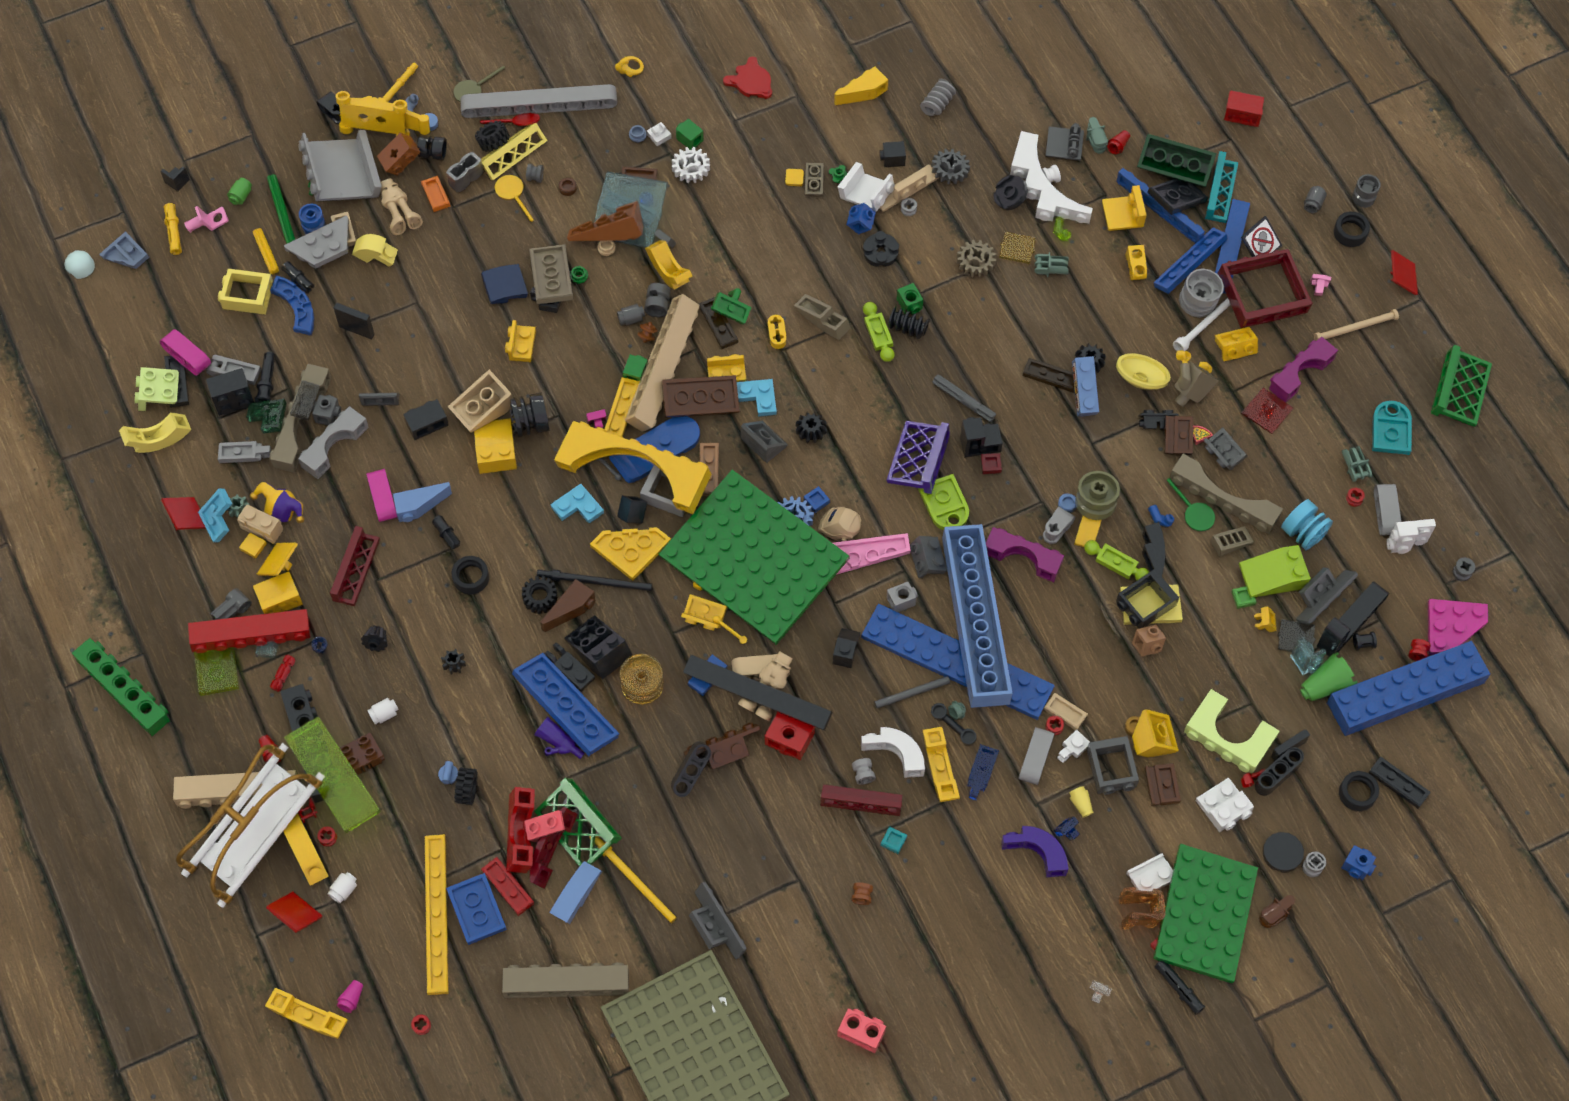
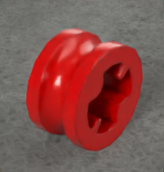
M1351 488L1346 496V501L1351 506H1360L1365 494L1360 488ZM1355 494V496H1359V498L1356 500V498L1352 497V495Z
M1051 716L1047 719L1046 730L1055 733L1054 736L1059 735L1063 731L1064 721L1059 716ZM1058 723V727H1055V729L1051 728L1052 724Z
M327 826L318 831L317 838L323 846L329 847L335 844L337 835L333 828ZM325 833H327L328 835L331 834V838L329 840L326 838L322 840L324 838L323 835Z
M417 1015L412 1019L411 1027L416 1034L424 1035L429 1032L431 1022L427 1016ZM420 1020L427 1023L426 1026L422 1027V1030H419L418 1026L416 1027Z

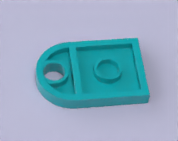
M1397 401L1382 402L1377 406L1373 414L1372 451L1410 455L1412 447V417L1409 409ZM1387 408H1394L1397 413L1392 414Z

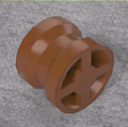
M854 883V894L851 901L860 905L871 904L872 898L870 893L873 892V886L867 883Z

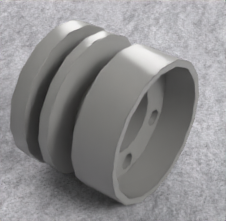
M1196 269L1191 272L1179 295L1181 308L1187 314L1194 317L1208 316L1216 308L1223 293L1224 285L1222 279L1217 273L1208 269Z

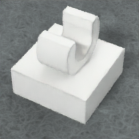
M662 122L647 130L648 137L656 146L672 138L671 133Z

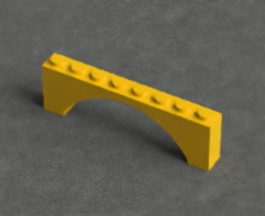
M582 421L580 423L572 422L554 459L559 468L576 473L577 469L583 465L606 456L631 455L645 459L657 466L669 479L674 495L672 502L676 509L694 514L712 475L705 463L692 462L685 456L677 457L670 451L657 450L656 447L650 444L642 445L635 439L631 438L628 440L618 433H607L603 428H593Z

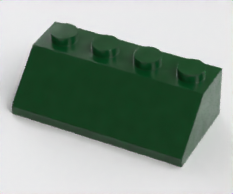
M1147 134L1137 168L1206 187L1217 153Z

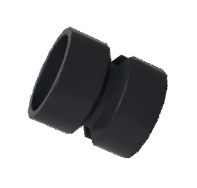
M420 135L417 145L420 150L418 157L430 158L432 156L433 159L444 160L447 150V139L437 136L432 139L429 135Z

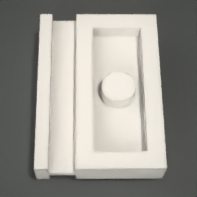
M1163 853L1127 871V875L1130 877L1141 898L1170 884L1173 870L1163 857Z

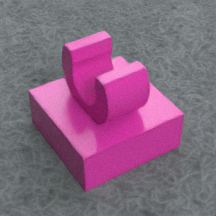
M605 409L587 413L586 419L588 424L594 422L595 428H603L602 420L606 419Z

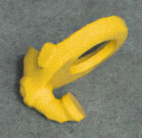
M627 56L615 65V69L620 74L632 77L633 75L641 74L644 65L639 58ZM629 60L637 61L640 68L636 70L631 69L628 66Z

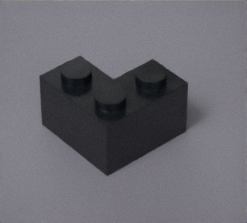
M970 417L962 421L960 440L964 458L1002 451L1003 442L998 424L983 425L981 417Z

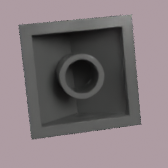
M764 421L743 423L741 426V439L766 463L788 445Z

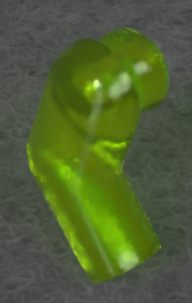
M1057 217L1053 232L1061 241H1068L1071 237V232L1063 229L1064 219Z

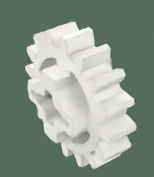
M686 147V151L680 149L679 155L674 154L672 172H675V177L680 176V181L686 179L687 183L690 180L696 183V179L702 181L703 176H708L710 159L707 158V153L702 154V149L695 151V147L692 150Z

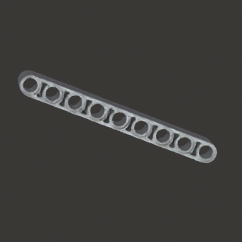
M607 84L466 94L460 99L461 115L465 118L519 115L523 113L613 108L617 105V92L614 85Z

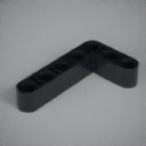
M1373 581L1339 620L1334 617L1329 622L1316 647L1329 657L1335 652H1339L1353 637L1354 633L1380 607L1390 593Z

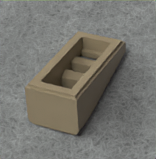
M1245 526L1218 533L1211 538V543L1219 557L1254 543ZM1241 533H1243V535L1245 536V541H1243L1242 537L1240 536ZM1234 536L1238 538L1239 542H1236Z

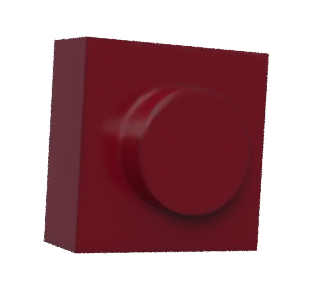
M1000 453L981 454L982 474L1002 472Z

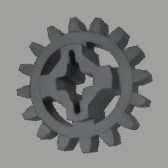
M944 149V153L938 151V155H934L931 164L932 173H936L935 178H941L940 182L947 180V184H950L951 181L957 184L958 180L963 182V179L967 178L970 170V161L965 160L966 155L961 156L960 151L954 153V149H951V152Z

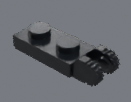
M557 642L553 645V648L562 656L560 659L557 660L549 651L544 653L579 691L582 692L595 680V676Z

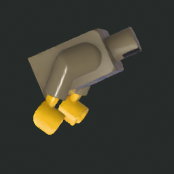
M1178 350L1176 358L1182 361V364H1180L1181 376L1177 380L1175 388L1181 393L1175 401L1184 407L1189 399L1197 403L1200 402L1219 381L1210 374L1212 366L1208 362H1200L1199 366L1192 362L1188 363L1191 359V354L1188 351Z

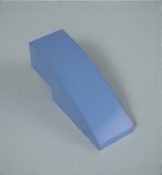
M584 861L569 880L549 913L570 924L579 907L583 906L602 871Z

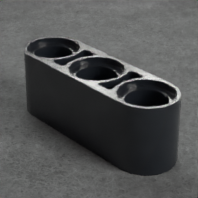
M697 741L691 746L672 779L671 788L677 796L685 797L690 793L711 756V750L706 743ZM700 747H705V754L702 756H697V749ZM693 764L696 766L693 773H686V768L689 765ZM685 782L684 790H676L678 783Z
M1296 747L1288 749L1263 771L1255 783L1256 792L1262 796H1267L1300 767L1304 759L1302 750ZM1289 757L1296 758L1297 762L1291 761ZM1275 769L1282 770L1284 774H1278ZM1261 781L1269 783L1270 786L1266 787L1262 785Z

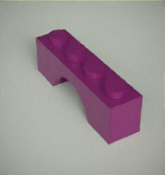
M1322 336L1317 341L1313 340L1308 345L1307 350L1304 352L1300 351L1292 363L1288 362L1283 367V371L1280 374L1276 373L1270 379L1271 385L1269 390L1284 403L1288 402L1298 393L1301 382L1298 373L1306 368L1325 369L1335 360L1338 350Z
M993 527L986 541L989 557L1001 561L1013 554L1026 556L1035 565L1036 576L1053 583L1063 563L1064 555L1059 551L1050 550L1039 543L1027 541L1022 536L1012 535L1002 528L997 529Z

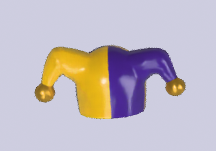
M261 482L254 492L250 493V499L256 500L261 493L266 497L264 513L279 519L281 522H288L292 519L295 511L297 515L296 521L298 523L304 522V517L302 516L303 504L289 490L275 489L267 482Z

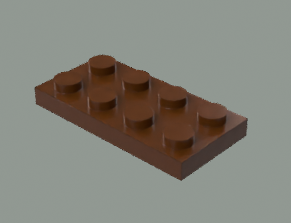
M736 375L665 379L661 381L665 418L740 412Z

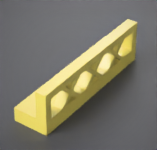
M537 123L527 125L510 137L506 144L503 143L504 146H499L497 150L494 149L481 158L482 166L491 180L500 176L548 141ZM536 132L541 140L537 143H531V135ZM518 144H526L524 153L517 152ZM504 154H513L510 163L503 162ZM492 163L499 164L498 171L495 174L488 167Z

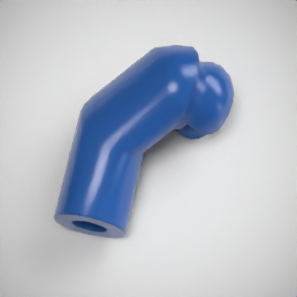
M1152 505L1148 508L1154 523L1159 522L1161 526L1169 527L1174 522V517L1171 514L1161 515L1157 505Z

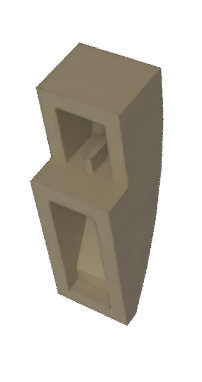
M807 294L794 305V308L806 319L837 340H840L850 329L847 318L835 313L832 306Z

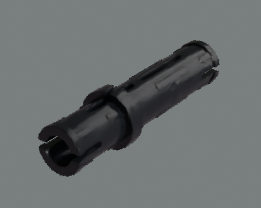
M1159 961L1155 965V969L1160 972L1180 996L1179 999L1182 1002L1184 1001L1195 1015L1205 1008V1005L1194 995V990L1188 988L1169 964Z

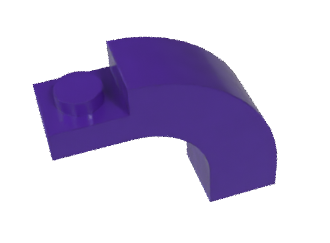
M1022 826L1020 834L1009 832L1003 835L1001 841L1002 850L1031 849L1037 852L1043 859L1046 877L1067 875L1068 862L1065 851L1057 839L1048 832L1032 826Z

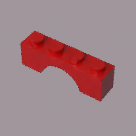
M514 787L509 794L506 872L527 873L532 867L533 846H531L530 841L527 839L524 822L531 819L534 810L535 789Z

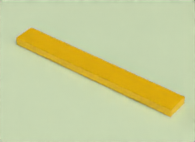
M445 834L425 836L428 995L449 994Z

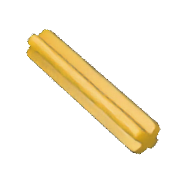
M262 229L253 230L255 240L270 274L278 273V265Z

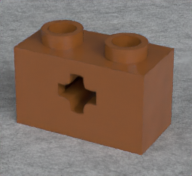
M399 133L377 157L386 172L397 176L416 158L420 150L411 136Z

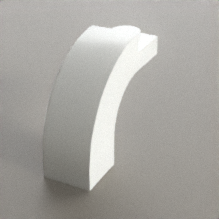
M881 727L880 735L869 733L861 736V751L881 749L892 751L902 761L904 778L924 776L925 765L922 752L917 743L906 733L893 728Z

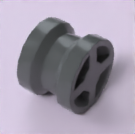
M529 163L526 170V181L536 180L537 183H541L544 173L543 165L534 166Z
M1460 558L1453 568V576L1459 581L1469 580L1475 571V563L1470 558Z

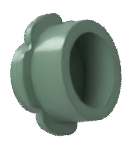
M953 701L952 705L948 707V712L953 719H962L965 717L966 708L963 703Z

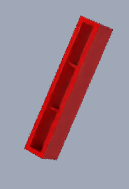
M307 609L188 623L189 644L192 652L205 653L208 650L223 651L233 647L245 648L249 645L264 646L267 643L274 642L282 644L286 641H304L307 638H311Z

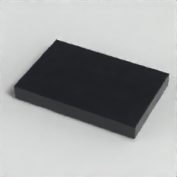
M1178 179L1152 186L1147 191L1171 215L1204 204L1208 200V197L1194 184Z

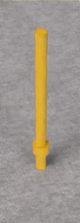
M595 836V845L601 848L606 842L600 837ZM611 846L602 854L612 861L670 923L677 919L612 851Z

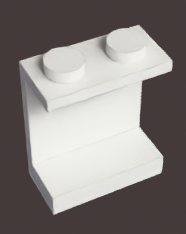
M856 162L838 185V191L841 199L857 205L865 203L877 212L880 206L884 204L888 195L893 192L895 184L892 174H889L885 180L865 174L863 165Z

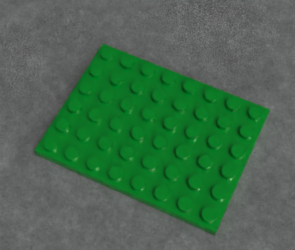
M734 470L728 473L659 553V557L692 582L699 585L701 589L721 604L726 605L730 611L775 645L779 643L850 559L847 553Z

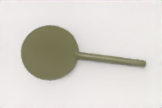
M505 66L500 67L478 83L473 80L459 82L454 88L455 99L460 102L463 95L482 93L480 85L504 70Z

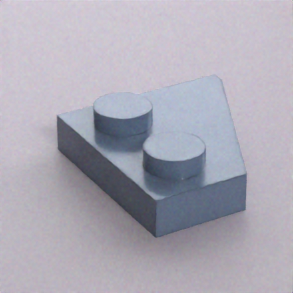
M126 231L99 254L105 260L137 269L149 258L148 254Z

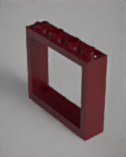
M1289 249L1275 250L1268 254L1260 253L1254 257H1243L1233 262L1228 261L1221 265L1217 273L1222 279L1224 290L1241 329L1306 314L1313 304ZM1281 264L1297 301L1246 312L1231 275Z

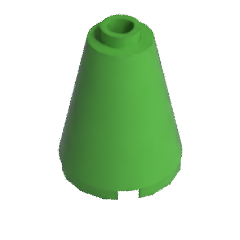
M1338 652L1332 654L1301 684L1302 689L1300 692L1305 700L1309 699L1312 702L1358 684L1357 680L1353 682L1351 677L1355 675L1343 657L1338 658Z

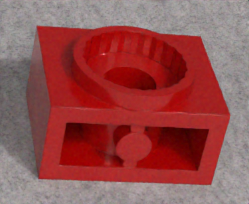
M777 712L764 736L765 745L778 750L783 755H789L801 760L815 735L814 726ZM787 735L793 736L790 739L785 738Z

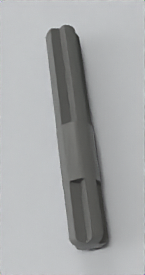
M941 375L935 376L932 382L934 385L988 422H992L995 419V412Z

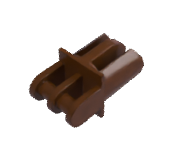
M1292 895L1286 896L1281 901L1275 898L1272 903L1261 911L1259 916L1260 924L1264 928H1271L1281 921H1285L1290 914L1288 911L1295 903V898Z

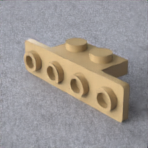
M931 165L925 166L895 184L893 192L888 195L884 204L879 209L884 212L938 180L939 178H935L936 173H932Z

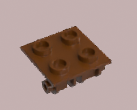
M371 733L334 750L348 778H354L361 774L360 768L366 772L364 768L366 765L370 770V763L372 767L382 764V761L385 760Z

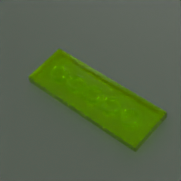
M319 716L284 737L307 774L316 776L320 772L325 776L322 780L323 784L317 790L345 833L381 812Z

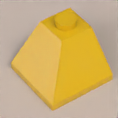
M1147 709L1143 710L1132 735L1133 747L1137 755L1149 758L1178 752L1179 749L1169 715Z

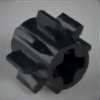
M457 649L450 652L447 650L446 656L441 657L442 662L445 663L442 665L443 670L448 669L451 675L453 672L461 673L460 669L462 666H466L463 660L465 658L464 654H458Z

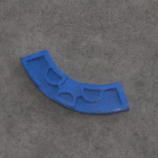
M276 275L270 289L271 294L283 298L293 308L295 313L294 332L312 336L314 312L308 296L292 281Z

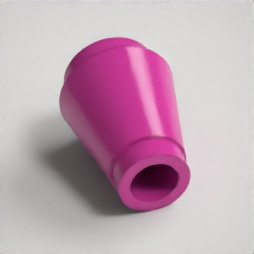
M353 980L337 999V1007L344 1012L352 1013L357 1007L363 984Z

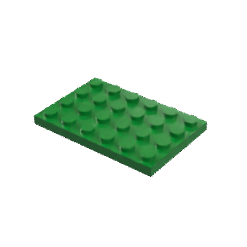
M1180 844L1177 850L1153 959L1233 983L1237 972L1258 867Z

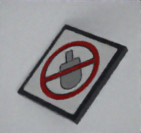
M1266 216L1260 219L1241 237L1252 257L1260 253H1272L1282 246Z

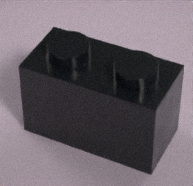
M438 399L428 401L423 406L410 409L407 413L403 414L405 423L414 440L449 426L447 416Z

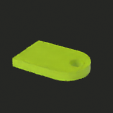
M954 474L936 479L932 494L924 493V489L918 488L933 523L939 529L944 530V527L965 526L969 517V507ZM954 517L957 518L959 522L957 524H951L948 520Z

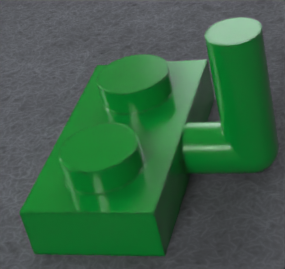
M736 288L728 293L729 296L718 292L711 310L743 325L746 323L752 307L738 301L741 290Z

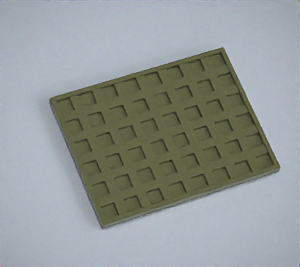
M712 950L600 1007L648 1101H782L790 1097L785 1084ZM719 997L726 998L727 1006L724 1001L720 1002ZM712 1005H713V1007H714L715 1010H716V1012H714V1013H713V1010H712Z

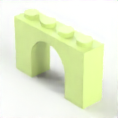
M1211 689L1186 725L1184 733L1191 740L1202 743L1207 750L1215 751L1221 755L1225 761L1236 764L1241 771L1252 774L1277 738L1279 730L1262 720L1252 737L1246 742L1230 743L1224 740L1216 730L1215 721L1225 708L1228 699Z

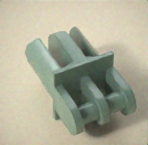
M1091 117L1088 123L1086 141L1089 140L1093 150L1101 154L1106 150L1108 139L1104 132L1105 125L1100 126L1097 118Z
M1050 252L1049 254L1035 255L1037 260L1035 262L1036 274H1045L1047 277L1049 274L1068 275L1069 257L1050 256Z
M1360 446L1350 448L1349 451L1348 449L1342 450V455L1348 467L1347 474H1350L1353 482L1359 478L1363 480L1367 476L1368 478L1372 477V471L1368 464L1369 459L1365 460Z

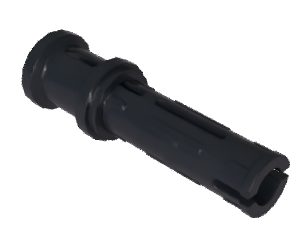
M273 352L264 353L261 379L257 383L258 393L254 400L260 406H269L272 403L270 396L274 389L272 377L276 358Z

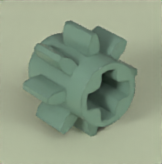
M236 494L235 497L230 498L232 505L227 511H229L230 517H238L246 505L250 506V504L247 503L246 497L241 498Z

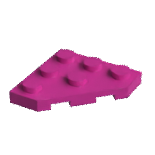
M1429 599L1428 642L1431 644L1428 655H1435L1464 644L1478 630L1482 629L1488 623V604Z

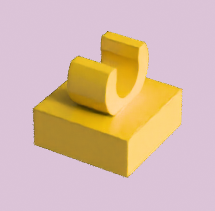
M1269 607L1261 608V613L1255 614L1254 618L1256 620L1262 619L1259 624H1255V627L1259 630L1265 628L1269 633L1277 631L1275 613Z

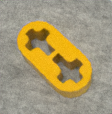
M780 315L770 316L768 319L770 344L775 349H781L786 345L784 319ZM774 322H777L778 329H775ZM776 335H779L781 342H777Z

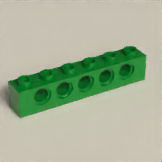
M91 638L86 640L72 652L75 660L151 736L155 735L170 722L167 716L168 710L162 704L158 706L154 702L156 700L149 691L145 693L142 690V684L136 678L132 680L129 677L131 675L124 666L120 668L116 664L118 663L116 658L111 653L107 655L104 652L105 648L99 641L95 643ZM101 658L100 661L93 663L96 659ZM109 671H113L112 674L106 675ZM126 683L124 687L118 688L121 684ZM139 696L138 699L131 701L133 697ZM151 709L149 713L144 714L145 710Z

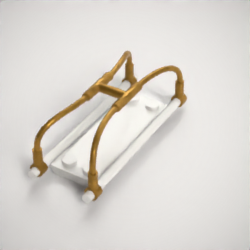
M284 743L279 747L271 744L264 745L259 749L236 789L232 790L210 818L211 821L176 856L178 866L184 868L181 874L186 878L195 872L199 862L212 871L210 888L214 896L220 899L217 904L222 908L226 904H230L235 892L315 789H319L323 784L322 780L325 776L320 772L316 776L311 774H296L292 776L276 764L279 759L282 760L287 754L286 750L289 747ZM268 750L273 754L233 807H231L259 758ZM297 779H304L310 784L306 787ZM262 783L263 785L261 786V788L257 791L254 797L250 800V802L246 805L243 811L239 814L238 812L240 811V809L244 806V804L251 797L254 791ZM226 813L225 817L190 861L181 859ZM232 820H235L217 843L216 840L223 833L226 827L230 824ZM216 876L230 886L227 891L216 889Z

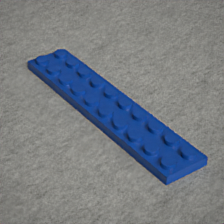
M878 603L861 635L862 639L941 676H948L950 680L967 687L959 640ZM1007 663L1013 694L1010 705L1006 706L1038 720L1055 685Z

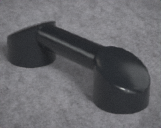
M936 703L932 706L931 714L934 719L944 721L961 736V741L964 745L970 746L976 742L977 735L975 731L964 729L948 715L944 704Z

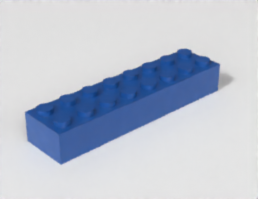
M1469 641L1331 693L1327 704L1344 736L1484 684L1490 676V672L1473 642Z

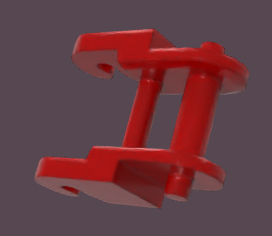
M311 796L309 797V806L299 810L297 813L301 816L300 819L301 821L303 820V823H305V819L312 816L317 818L316 814L318 812L317 810L314 811L316 807ZM311 808L312 812L304 816L301 812Z

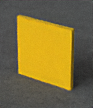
M276 543L257 575L278 576L281 570L285 571L286 569L289 571L292 563L288 559L298 544Z

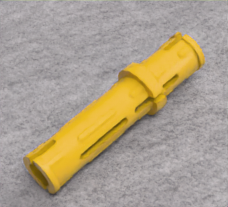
M167 203L164 205V223L167 226L170 253L179 255L182 253L178 230L179 219L176 216L175 204Z

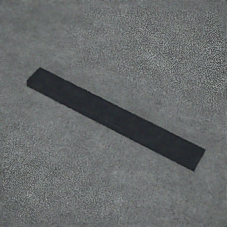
M690 655L683 671L686 675L824 731L833 713L830 710L693 655Z

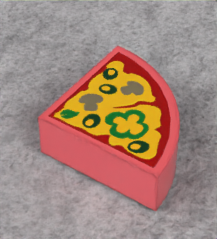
M1193 426V442L1195 445L1205 442V438L1209 439L1213 436L1208 429L1201 426Z

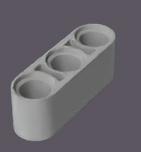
M1376 484L1374 486V500L1379 534L1390 535L1396 522H1401L1397 488L1395 484Z
M1035 727L1019 775L1020 780L1038 785L1055 733Z

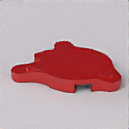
M754 56L749 57L745 65L736 67L738 75H728L723 78L725 86L737 88L744 96L757 95V98L764 99L772 96L770 74L759 66L757 58Z

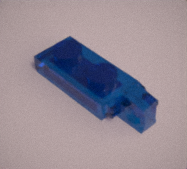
M980 744L968 778L967 786L972 787L969 795L970 799L977 800L979 791H985L999 750Z

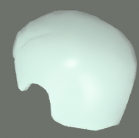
M75 250L67 256L64 262L67 272L77 279L89 276L95 269L94 260L85 251Z

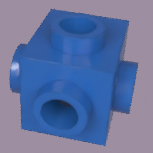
M865 203L853 206L849 211L846 225L857 234L869 231L874 223L876 212Z
M1354 845L1341 868L1346 870L1353 878L1363 880L1366 875L1371 876L1376 867L1373 862L1376 857L1369 850L1361 849Z

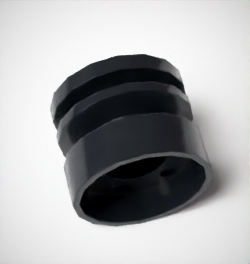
M542 392L529 395V404H525L522 396L519 397L521 403L519 406L516 405L515 398L510 399V415L513 428L517 432L518 437L523 436L522 428L526 427L527 435L531 433L530 426H534L537 433L550 431Z

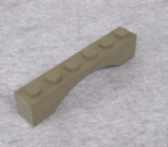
M307 364L306 369L302 371L300 385L296 386L294 400L290 402L288 407L289 413L283 419L282 431L278 433L276 446L270 452L269 458L274 468L293 473L296 472L299 464L298 458L300 457L297 446L298 425L307 408L318 399L319 395L326 394L332 378L329 368Z
M1182 454L1172 469L1170 479L1174 484L1183 486L1192 494L1201 496L1208 503L1219 506L1226 513L1239 517L1241 521L1255 526L1261 532L1270 534L1281 516L1283 508L1268 500H1247L1224 492L1207 477L1199 462L1185 454Z

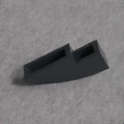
M1158 522L1144 527L1142 535L1146 544L1143 547L1142 555L1149 572L1155 569L1162 577L1165 564V542L1160 523Z

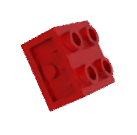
M1230 91L1224 120L1259 127L1263 113L1264 97Z

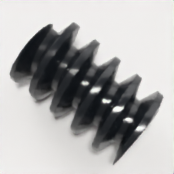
M895 306L889 318V328L892 329L895 326V330L900 331L902 329L903 334L909 331V336L911 337L916 333V339L924 336L930 319L928 318L923 322V316H921L917 320L916 313L909 317L910 311L903 314V308L896 312Z

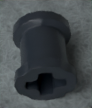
M1372 631L1369 634L1362 635L1354 633V649L1356 651H1359L1360 648L1368 647L1376 649L1377 638L1375 632Z

